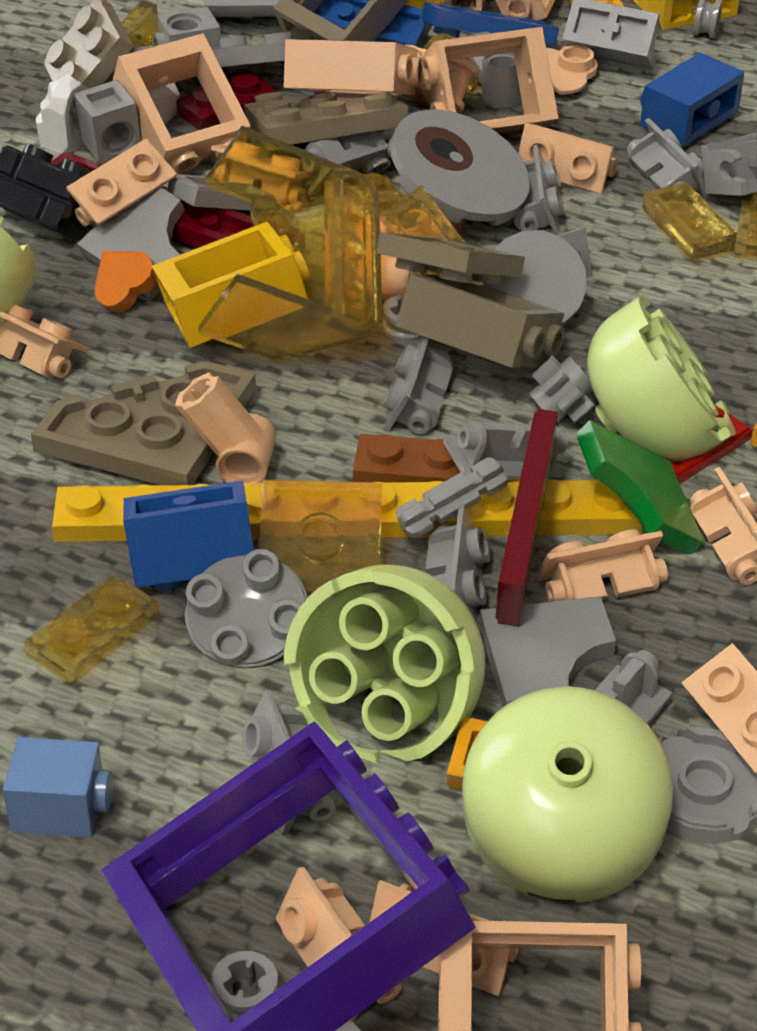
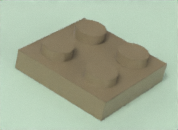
M93 0L89 6H84L78 12L73 26L62 40H57L52 44L43 63L52 82L68 74L90 89L102 85L116 68L118 56L128 54L133 48V44L112 5L106 0Z
M380 232L376 251L378 254L396 257L395 267L420 273L431 271L440 273L439 277L464 283L476 281L492 285H499L501 276L521 277L525 256L451 240Z

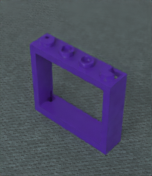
M315 721L101 869L196 1031H336L476 928L460 900L470 893V889L456 873L449 858L445 854H441L434 860L428 856V853L434 847L414 817L407 812L397 819L393 813L400 808L378 775L373 773L364 780L361 775L366 773L367 769L348 740L336 747ZM334 790L415 890L236 1020H233L168 916L165 908Z

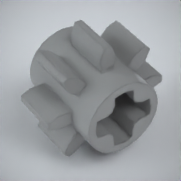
M552 355L532 375L539 385L530 392V395L541 409L558 412L557 423L567 414L577 423L596 404L595 400L589 395L593 389L588 371L572 355L561 364Z

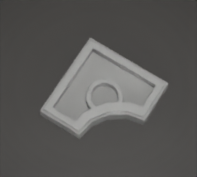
M159 187L98 226L96 225L77 245L82 255L98 266L100 265L102 251H140L147 254L158 264L180 255L173 248L171 238L174 225L185 209L179 198ZM158 283L151 291L142 295L152 300L161 292Z
M601 596L526 604L523 606L519 627L498 624V619H495L496 608L480 610L479 626L502 708L515 699L534 691L552 687H568L574 675L589 663L614 656L616 639Z

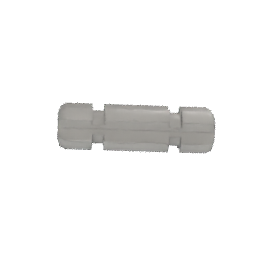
M492 457L485 458L470 467V474L466 475L462 471L422 495V501L417 502L416 499H413L402 505L396 511L401 528L411 538H418L433 529V522L438 520L442 524L458 515V507L465 506L467 510L481 502L482 494L486 493L488 496H491L505 488L508 484V479L504 469Z

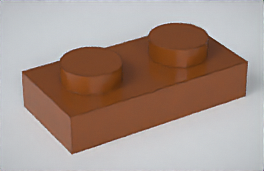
M359 434L353 466V483L445 482L459 474L460 471L445 447L444 439L433 440L396 437L386 434Z

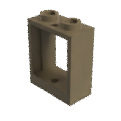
M279 0L273 7L282 32H291V39L374 42L408 0H370L345 30L314 13L324 0Z
M410 274L396 327L511 368L541 365L552 355L555 357L558 354L565 335V329L561 327L565 313L475 282L464 283L440 278V274Z

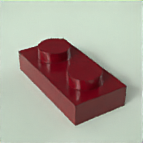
M252 72L238 74L228 81L244 114V104L255 103V96L277 92ZM203 88L176 100L177 114L197 130L221 124Z

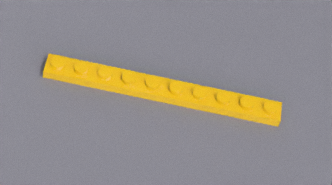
M548 480L538 535H607L626 530H638L642 534L643 526L627 504L601 481ZM508 481L505 488L491 496H488L486 493L482 494L481 502L467 509L475 528L482 527L487 536H508L520 481ZM443 482L244 484L252 539L410 537L403 531L396 516L397 509L413 499H416L417 502L422 501V495ZM208 484L57 487L52 522L54 542L127 541L123 522L124 498L208 486ZM458 515L442 524L438 520L433 522V529L420 537H429L433 531L444 524L457 525Z

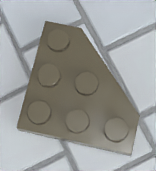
M271 92L255 96V103L244 104L245 116L251 128L269 148L395 128L402 119L408 116V106L397 98H392L390 93L372 94L364 98H337L336 93H320L309 97L283 98L282 93Z
M203 361L184 366L185 375L157 382L154 375L113 385L111 386L112 395L86 402H82L79 395L57 400L31 433L33 451L158 485H193L214 454V451L176 408L175 403L179 393L185 390L193 379L210 372L213 377H220L245 408L256 391L255 373Z

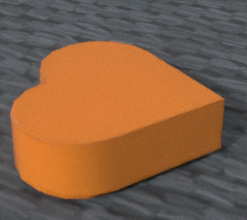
M102 251L95 284L97 301L106 309L115 313L125 312L130 309L136 302L138 295L146 294L157 284L152 265L156 263L147 254L140 251Z

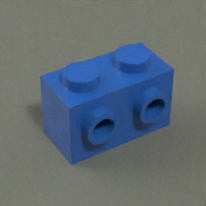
M701 52L644 86L640 100L642 106L640 126L648 130L645 120L650 118L662 131L670 129L677 137L681 146L688 145L739 112L745 72Z
M243 480L124 498L123 522L135 588L150 586L156 590L172 589L182 585L185 580H190L196 575L202 574L207 568L222 559L247 555L254 550Z

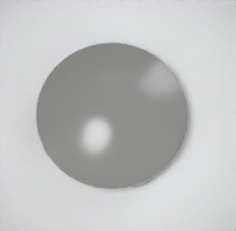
M256 549L247 555L222 559L211 565L202 574L196 575L190 580L186 588V627L195 646L216 663L224 666H242L234 668L265 666L284 656L290 625L299 608L308 598L307 593L295 572L280 562L273 552L266 549Z

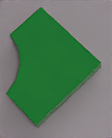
M590 420L576 433L590 475L607 485L627 504L639 519L646 534L662 531L663 537L660 543L686 554H692L704 544L669 460Z

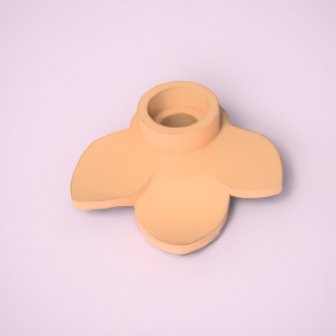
M580 45L565 46L560 51L546 48L553 89L556 93L560 95L576 93L586 86L587 79L596 75L598 63L594 59V52L590 48Z

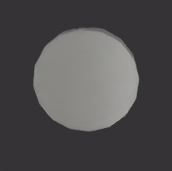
M524 230L505 238L494 249L525 256L522 276H501L499 285L483 283L484 286L565 313L561 327L565 326L578 312L587 290L586 268L578 251L563 237L544 230Z
M694 726L678 729L677 736L669 737L664 741L663 736L658 738L668 759L673 783L672 810L667 832L687 841L718 844L741 839L757 828V775L719 729Z

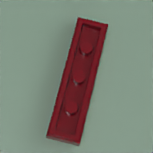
M537 409V413L534 412L498 581L495 619H498V624L520 626L554 454L557 411Z

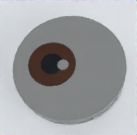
M436 109L417 111L400 121L389 142L387 154H389V157H392L393 163L400 174L398 182L402 188L424 208L449 221L460 223L462 218L474 221H487L491 226L500 225L511 220L518 213L528 196L530 179L520 155L500 134L468 116Z

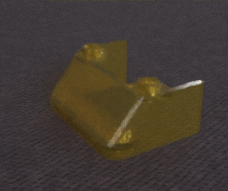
M241 126L205 178V186L251 203L250 215L254 226L268 222L279 236L287 235L294 252L298 250L301 252L309 270L310 281L303 283L308 299L237 274L199 324L198 334L273 360H286L367 338L382 320L381 254L376 253L380 234L379 194L376 187L365 175L248 127Z

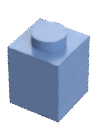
M18 737L3 787L10 831L92 837L97 813L109 811L113 793V775L111 771L102 770L99 742Z

